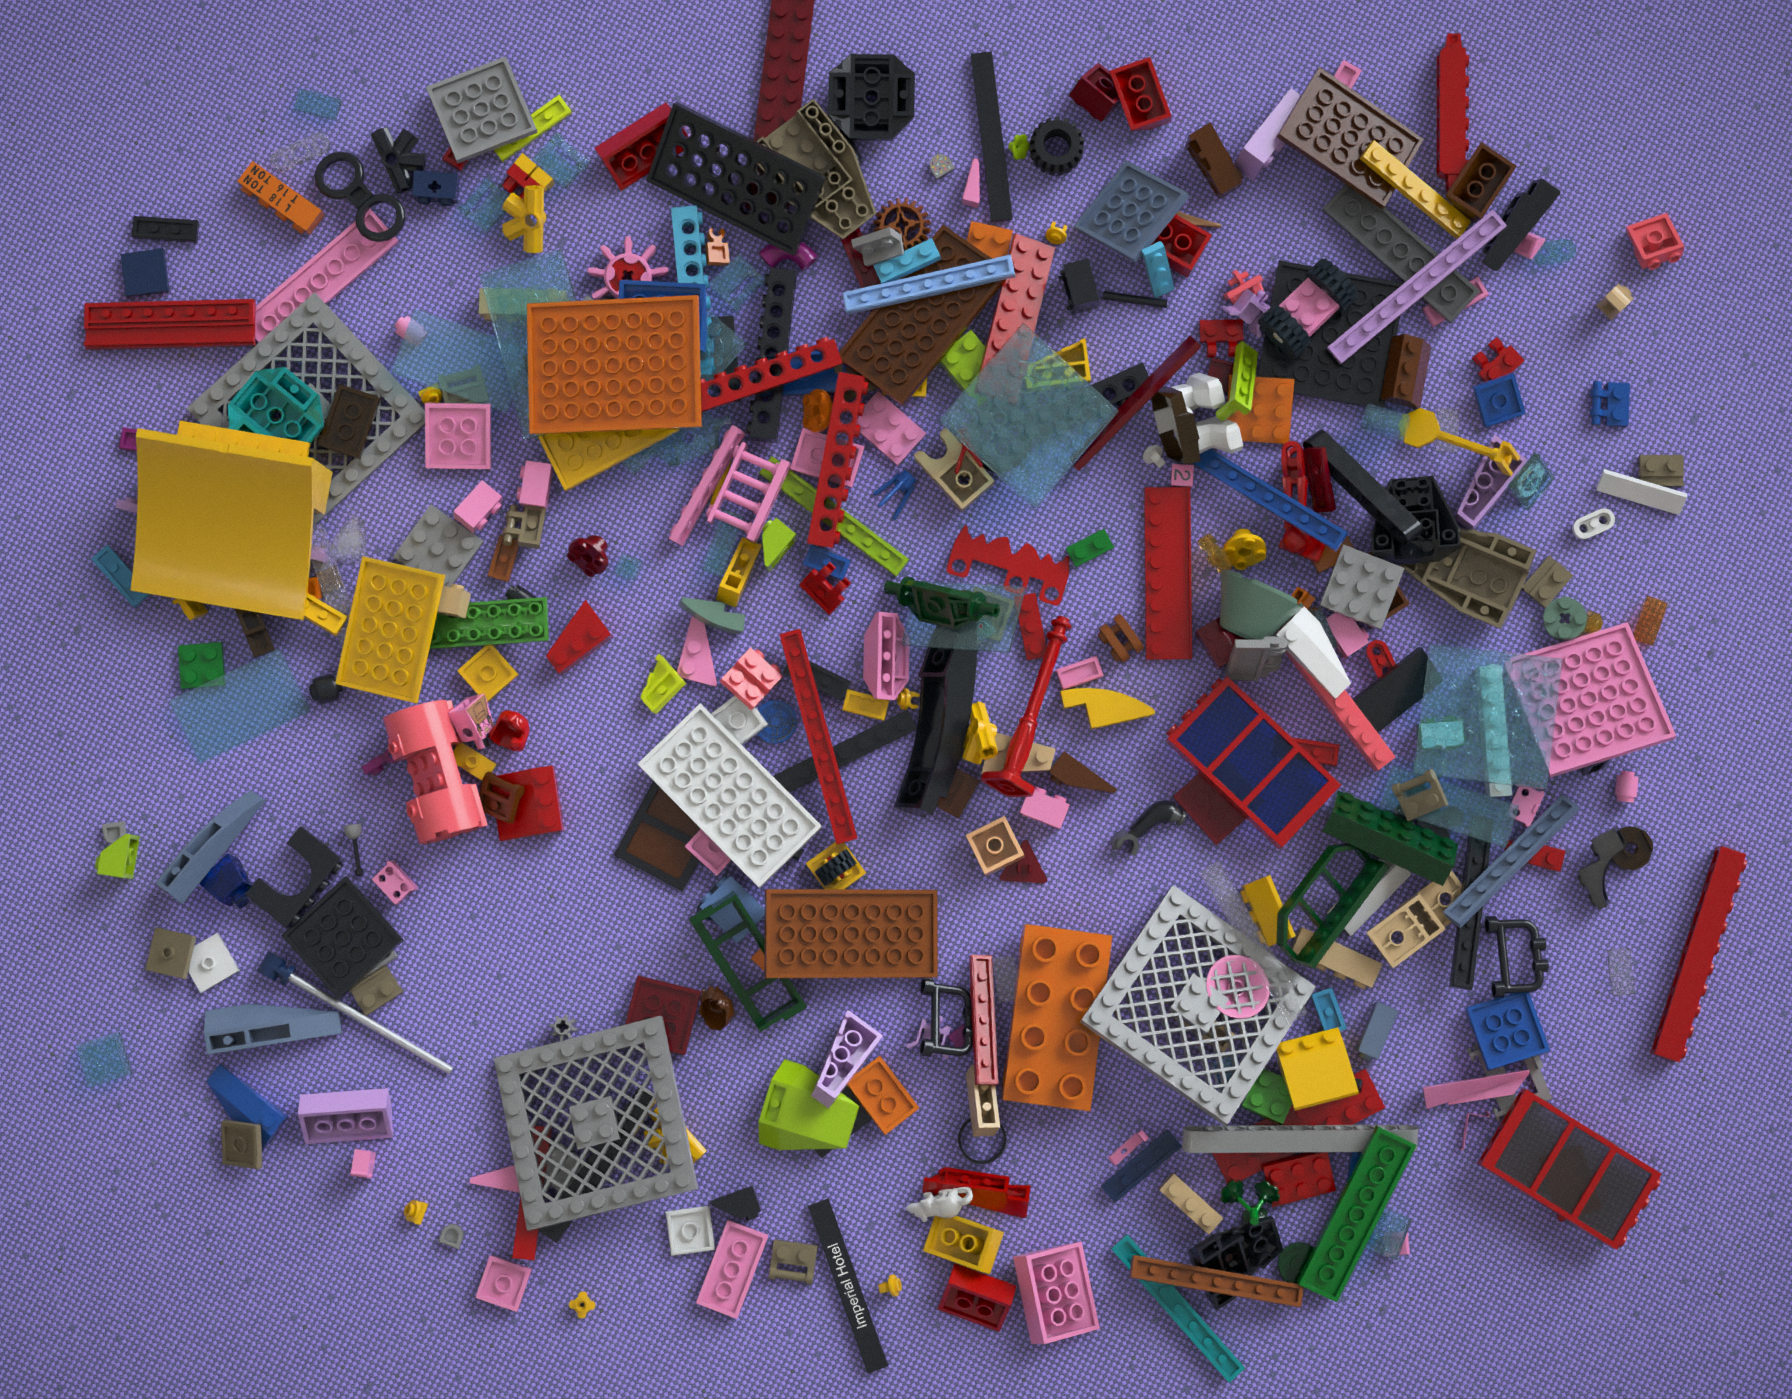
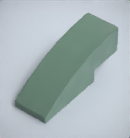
M685 597L678 601V605L704 624L738 635L744 631L745 614L724 612L725 603Z

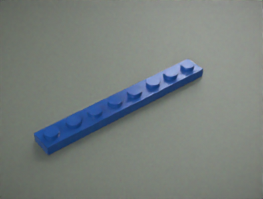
M1212 449L1200 453V462L1192 463L1335 552L1348 535V532Z

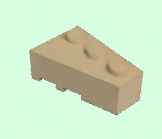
M1000 733L996 734L995 742L998 754L995 758L984 760L981 775L986 771H1001L1003 769L1007 750L1012 739L1011 736ZM1033 743L1022 773L1050 771L1056 749Z

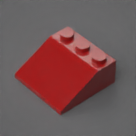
M553 765L496 776L511 784H519L525 789L524 794L519 800L514 823H506L496 818L499 841L564 831L556 771ZM492 785V791L509 798L510 792Z

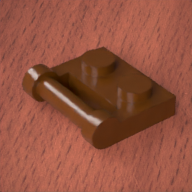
M492 772L485 773L479 792L484 813L506 823H514L519 800L524 794V787L502 780ZM492 785L510 792L509 798L492 791Z

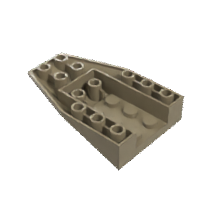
M814 98L797 110L795 116L766 138L762 137L756 141L826 176L811 219L842 240L877 214L854 149ZM758 163L757 170L764 175L765 167L763 164ZM776 173V181L783 184V175ZM795 182V191L802 193V185L799 182ZM790 201L788 202L790 205L795 207L794 203Z

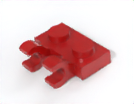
M1242 319L1199 321L1200 343H1206L1207 358L1216 357V343H1228V357H1235L1237 342L1244 340Z
M1498 337L1488 344L1497 355L1495 359L1489 362L1482 351L1472 358L1481 368L1477 375L1484 382L1512 373L1525 361L1511 345L1505 348Z
M831 562L825 565L819 572L813 569L799 584L828 615H831L845 600L841 594L851 584L846 577L839 581L835 587L826 580L836 569Z

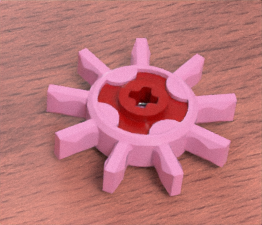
M626 236L624 254L615 257L608 247L602 245L600 247L602 254L610 262L604 270L595 267L588 268L587 273L593 277L604 278L606 286L595 291L592 294V298L594 300H601L608 294H611L614 298L618 299L620 280H627L625 279L627 274L632 277V280L653 281L654 277L668 275V267L650 269L647 263L654 256L657 250L656 246L652 244L642 256L632 254L633 244L630 236Z

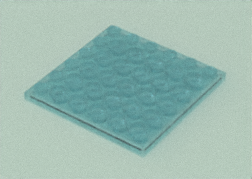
M1023 323L938 421L1027 503L1036 508L1119 410Z
M1430 644L1413 773L1423 775L1425 771L1433 769L1437 777L1547 790L1563 659Z

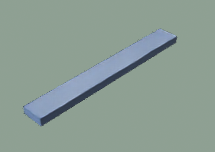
M1006 255L842 293L845 311L849 315L1014 278L1015 272L1011 255Z

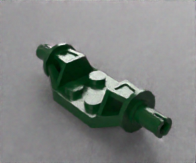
M909 576L903 578L900 583L886 581L884 585L885 594L897 596L901 606H907L919 621L957 629L972 621L978 622L983 615L996 618L1000 613V605L986 602L985 594L980 591L973 593L967 590H956L929 584L926 581H915L913 577Z

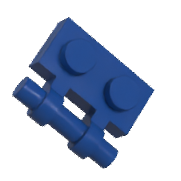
M1593 381V390H1590V397H1592V409H1590L1592 425H1600V417L1605 418V426L1628 427L1630 383L1608 382L1606 390H1601V381ZM1601 398H1606V410L1601 409Z

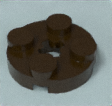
M1628 826L1620 828L1626 842H1629L1631 845L1635 844L1636 848L1633 849V854L1626 852L1624 848L1616 853L1611 860L1621 869L1636 870L1642 868L1649 862L1653 852V842L1647 832L1637 827Z

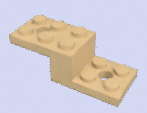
M1453 871L1450 872L1443 886L1431 881L1400 904L1396 911L1366 932L1391 968L1396 967L1438 936L1451 923L1449 919L1444 917L1443 911L1461 895L1462 884ZM1442 893L1450 895L1451 902L1448 905L1440 903L1439 898ZM1395 931H1399L1403 936V940L1399 944H1395L1391 940V935Z

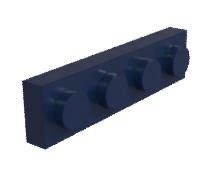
M1167 1129L1100 1186L1116 1203L1177 1152L1182 1145Z

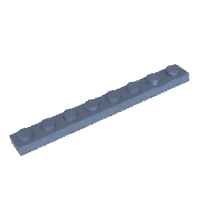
M1561 795L1443 911L1444 917L1461 928L1580 810L1579 806L1564 795Z

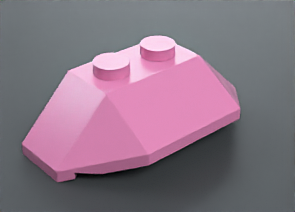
M876 612L864 634L863 679L874 699L896 700L898 694L909 681L910 637L900 622L897 613Z

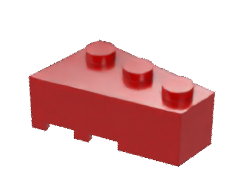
M585 600L551 647L546 657L556 671L563 675L613 638V636Z

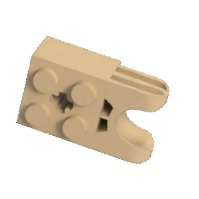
M944 428L940 431V439L947 448L944 457L933 459L925 452L917 451L914 454V458L962 513L989 490L995 481L983 467H979L968 450L965 452L959 473H954L962 450V444L948 429ZM960 477H962L963 479H965L966 477L969 478L968 484H967V485H965V484H962V485L959 484V483H960V479H959V478H960Z

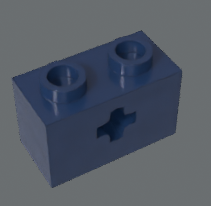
M414 170L412 196L415 201L423 205H430L431 202H439V205L452 206V203L458 204L460 178L457 173ZM436 186H439L440 189H437L436 193H433L432 189H435Z

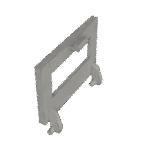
M1478 1044L1473 1045L1474 1051L1471 1050V1047L1467 1048L1471 1061L1476 1060L1474 1056L1477 1055L1485 1076L1506 1073L1504 1067L1487 1071ZM1539 1055L1524 1060L1537 1090V1093L1534 1094L1545 1101L1552 1099L1540 1068H1543V1064ZM1515 1094L1495 1097L1500 1111H1497V1108L1492 1109L1497 1121L1501 1120L1500 1116L1503 1115V1118L1505 1117L1516 1098ZM1533 1101L1530 1107L1538 1105V1103Z

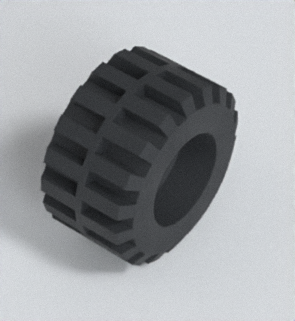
M1055 117V120L1048 118L1045 123H1039L1038 128L1034 129L1029 152H1031V160H1034L1036 167L1041 168V172L1045 173V171H1048L1049 175L1052 176L1054 173H1058V176L1063 175V172H1071L1072 168H1076L1081 160L1084 138L1081 136L1080 128L1076 129L1074 122L1072 124L1068 123L1069 119L1064 118V121H1062L1060 117ZM1051 137H1061L1068 143L1069 151L1062 156H1052L1045 150L1044 143Z

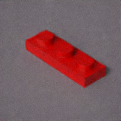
M1036 593L1016 596L1014 601L1026 660L1043 658L1047 647Z

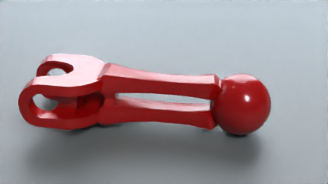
M1288 441L1282 446L1281 450L1283 492L1293 498V485H1297L1298 502L1306 506L1308 479L1303 448L1298 442ZM1284 520V529L1286 530L1282 536L1284 548L1294 554L1304 552L1310 544V536Z

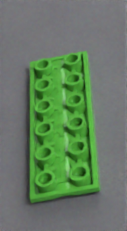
M547 597L470 602L465 619L437 614L430 649L549 641Z

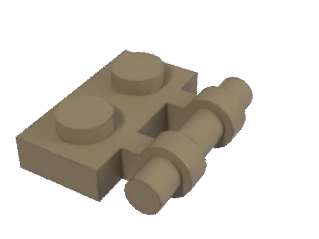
M510 505L509 511L506 512L505 516L507 521L506 527L503 528L502 537H504L503 544L510 546L512 539L517 538L518 546L540 549L546 508L525 505L524 512H518V506ZM516 522H522L520 529L514 528Z

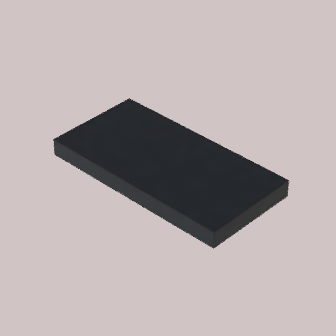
M1419 646L1352 700L1378 733L1444 680L1423 648Z

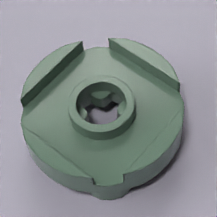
M1564 596L1553 600L1545 608L1543 624L1546 632L1556 640H1571L1579 637L1585 630L1587 622L1586 610L1577 600ZM1560 615H1569L1570 623H1560Z

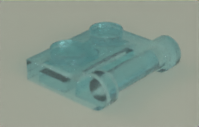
M556 133L532 160L566 189L581 171L590 164L591 160L579 154L563 140L564 137L560 133ZM559 146L577 162L576 166L573 167L553 149Z
M484 177L478 189L457 210L487 234L506 212L502 207L509 195L487 177ZM488 189H490L492 193L479 206V208L474 213H472L470 211L472 207L479 201V199L485 194V192Z
M738 254L709 283V287L737 312L741 308L740 305L760 285L763 286L765 284V279ZM751 275L754 280L733 299L730 295Z

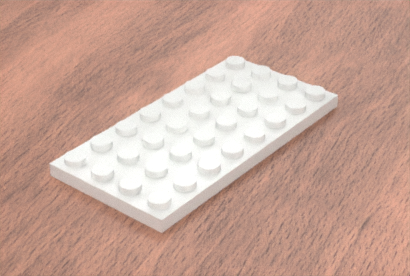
M701 703L638 763V766L759 889L822 828L820 823Z

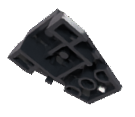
M1272 1216L1259 1219L1257 1225H1252L1249 1222L1212 1234L1189 1249L1188 1254L1193 1266L1251 1276L1259 1267L1264 1269L1283 1250L1275 1220ZM1205 1291L1207 1298L1216 1310L1236 1298L1235 1296Z

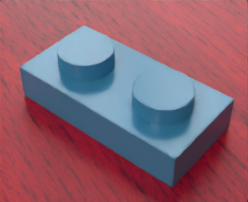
M1332 987L1311 994L1323 1031L1337 1027L1339 1031L1347 1029Z

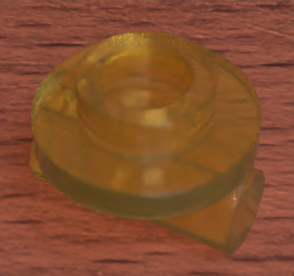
M1589 610L1583 632L1591 634L1599 631L1603 625L1601 615Z

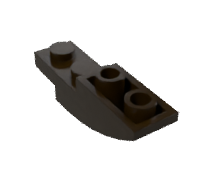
M235 609L254 659L275 651L261 614Z

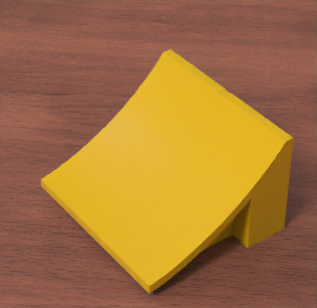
M186 421L179 422L177 435L137 428V525L130 590L304 620L311 560L313 513L325 515L333 473L314 458L308 457L310 443Z

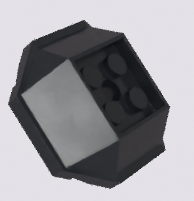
M850 54L829 72L828 117L849 140L893 141L914 119L915 73L895 55ZM868 95H875L878 99L870 103L866 100V97Z

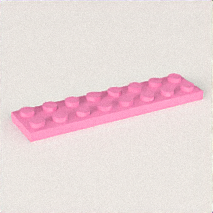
M369 209L364 219L365 226L373 232L388 230L378 216ZM356 221L256 305L255 339L260 342L314 292L325 304H328L397 245L399 240L393 237L383 242L370 241L360 234L356 227Z

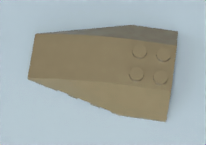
M1459 528L1461 548L1440 562L1398 565L1405 568L1404 570L1459 612L1501 629L1509 617L1527 579L1537 550L1497 533H1485L1478 530Z

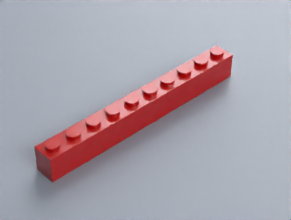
M1717 846L1715 848L1650 1054L1673 1062H1680L1686 1056L1687 1047L1685 1045L1687 1039H1690L1693 1034L1694 1026H1692L1694 1017L1697 1018L1701 1008L1698 1004L1700 998L1704 997L1707 990V984H1705L1707 976L1712 974L1714 968L1712 960L1714 955H1717L1720 950V935H1723L1726 931L1727 922L1725 920L1727 914H1730L1733 909L1734 902L1732 898L1734 893L1738 892L1741 883L1738 879L1740 873L1744 872L1747 865V860H1745L1746 854L1724 846Z

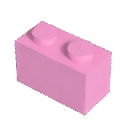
M526 460L525 466H521L520 478L523 479L522 487H518L517 500H520L521 506L528 505L546 508L547 510L554 470L552 464Z
M482 480L454 510L453 518L473 534L477 529L481 531L488 523L487 518L491 514H497L501 509L502 496Z
M1334 613L1321 622L1344 659L1369 643L1367 640L1369 638L1368 633L1363 627L1359 628L1354 619Z
M1035 786L1033 796L1025 797L1019 814L1060 830L1070 804L1066 803V798L1056 794L1054 798L1046 795V790Z

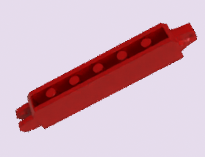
M1448 33L1446 35L1445 47L1436 57V175L1440 179H1445L1446 192L1451 188L1469 161L1466 160V152L1469 150V139H1466V131L1469 129V118H1466V110L1469 108V97H1466V89L1469 87V76H1466V68L1469 66V55H1466V48H1462L1461 35L1458 33Z

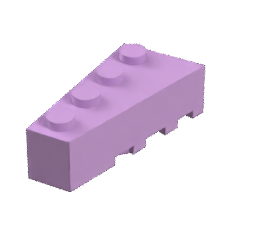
M1494 434L1489 448L1499 449L1503 440ZM1518 453L1520 456L1519 461L1512 459L1509 466L1513 472L1510 477L1502 473L1495 461L1484 456L1460 505L1455 520L1468 530H1474L1510 488V482L1528 460Z
M847 1010L841 1020L811 1096L829 1109L877 1047L883 1035Z

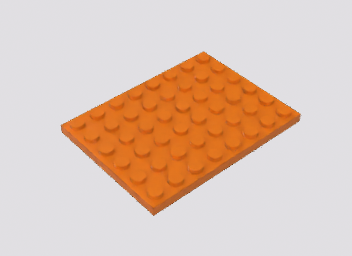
M698 295L527 303L529 434L702 427Z

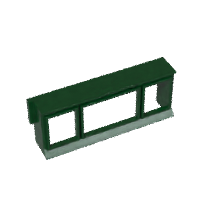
M731 891L722 899L688 918L760 1032L783 1018L784 1021H787L807 1008L790 979L779 978L792 999L765 1017H762L750 996L778 978H765L745 990L718 948L720 944L743 929L748 928L765 955V939L734 891ZM732 902L743 921L713 940L702 921Z

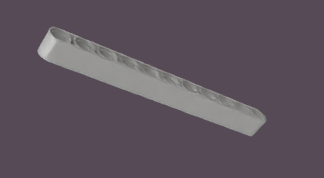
M1376 1125L1183 1127L1182 1151L1188 1153L1363 1152ZM1378 1125L1418 1146L1419 1128L1417 1126Z

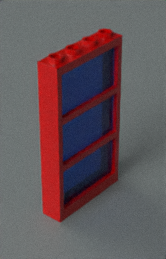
M1227 676L1223 680L1218 678L1211 686L1213 691L1208 696L1204 693L1196 701L1199 706L1194 711L1189 709L1181 717L1183 722L1178 727L1174 724L1166 733L1169 737L1165 742L1274 846L1281 849L1341 784Z

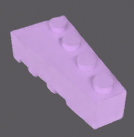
M1292 88L1243 147L1234 163L1235 168L1237 167L1242 174L1252 181L1255 180L1264 167L1267 168L1275 158L1273 157L1275 152L1279 153L1286 144L1276 136L1301 96Z

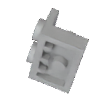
M890 227L852 239L853 248L863 254L864 265L867 267L904 255L902 235Z

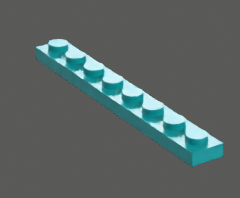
M1128 1234L1111 1248L1129 1270L1132 1255L1147 1257ZM1139 1280L1229 1383L1245 1369L1241 1362L1173 1285Z

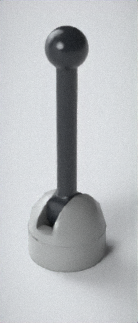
M361 823L345 825V835L353 841L356 862L355 874L362 876L364 871L360 866L357 838L362 834Z

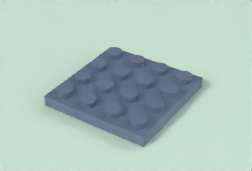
M1126 160L1075 223L1074 227L1078 232L1137 263L1143 255L1142 249L1151 246L1190 196L1186 191Z

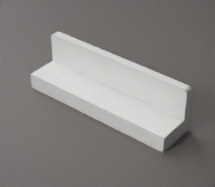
M1379 859V861L1385 862L1390 868L1344 928L1350 936L1411 875L1408 870L1384 859Z

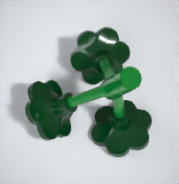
M1234 1180L1229 1181L1227 1186L1221 1189V1201L1231 1204L1239 1202L1246 1209L1242 1213L1243 1224L1250 1222L1252 1225H1257L1259 1219L1268 1215L1267 1210L1261 1208V1206L1266 1202L1273 1203V1201H1279L1280 1199L1278 1188L1270 1185L1267 1181H1262L1254 1186L1256 1195L1259 1197L1258 1204L1249 1206L1242 1199L1244 1193L1243 1182L1240 1180L1236 1182Z

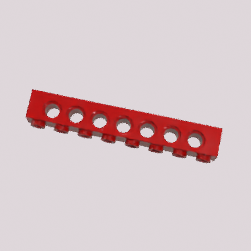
M828 337L816 340V345L808 347V344L796 347V352L788 354L787 351L775 354L776 358L767 361V358L754 361V366L747 368L745 364L734 368V373L726 375V372L713 375L714 379L707 382L705 378L701 379V413L842 365L835 339L829 340ZM813 351H818L822 354L821 362L812 361L811 353ZM793 358L800 359L802 367L800 369H793L790 365V360ZM778 365L781 368V375H771L770 367ZM752 372L759 373L761 381L759 383H752L749 380V374ZM731 379H737L740 382L741 386L738 390L729 388L728 382ZM710 386L718 387L720 395L711 397L708 394V388Z
M843 372L838 373L807 540L808 544L834 548L835 544L839 545L841 532L837 531L838 524L843 523L845 511L841 510L842 503L847 502L849 489H845L846 481L851 480L853 468L849 467L850 460L855 459L857 446H853L854 438L859 437L861 425H858L857 422L858 417L863 416L865 406L864 403H861L862 395H867L869 382H865V376ZM848 391L856 393L854 402L849 403L845 401V394ZM845 412L852 414V421L849 424L841 422V415ZM842 433L848 436V442L843 446L837 443V437ZM836 455L844 457V464L840 467H836L833 464V458ZM833 476L840 478V485L837 488L829 486V479ZM830 497H833L837 503L836 507L832 510H828L825 507V501ZM824 519L832 521L833 525L829 531H824L821 528V522Z

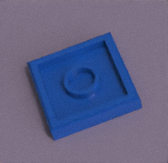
M1509 373L1472 387L1484 428L1526 414L1514 373Z

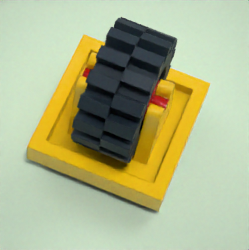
M834 842L806 863L824 889H846L866 874L845 843L837 845Z

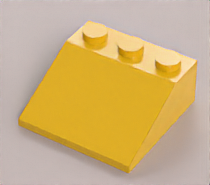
M1338 1027L1280 1042L1276 1048V1060L1295 1111L1359 1094L1345 1044Z

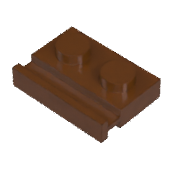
M957 768L947 798H939L937 808L959 819L980 780Z

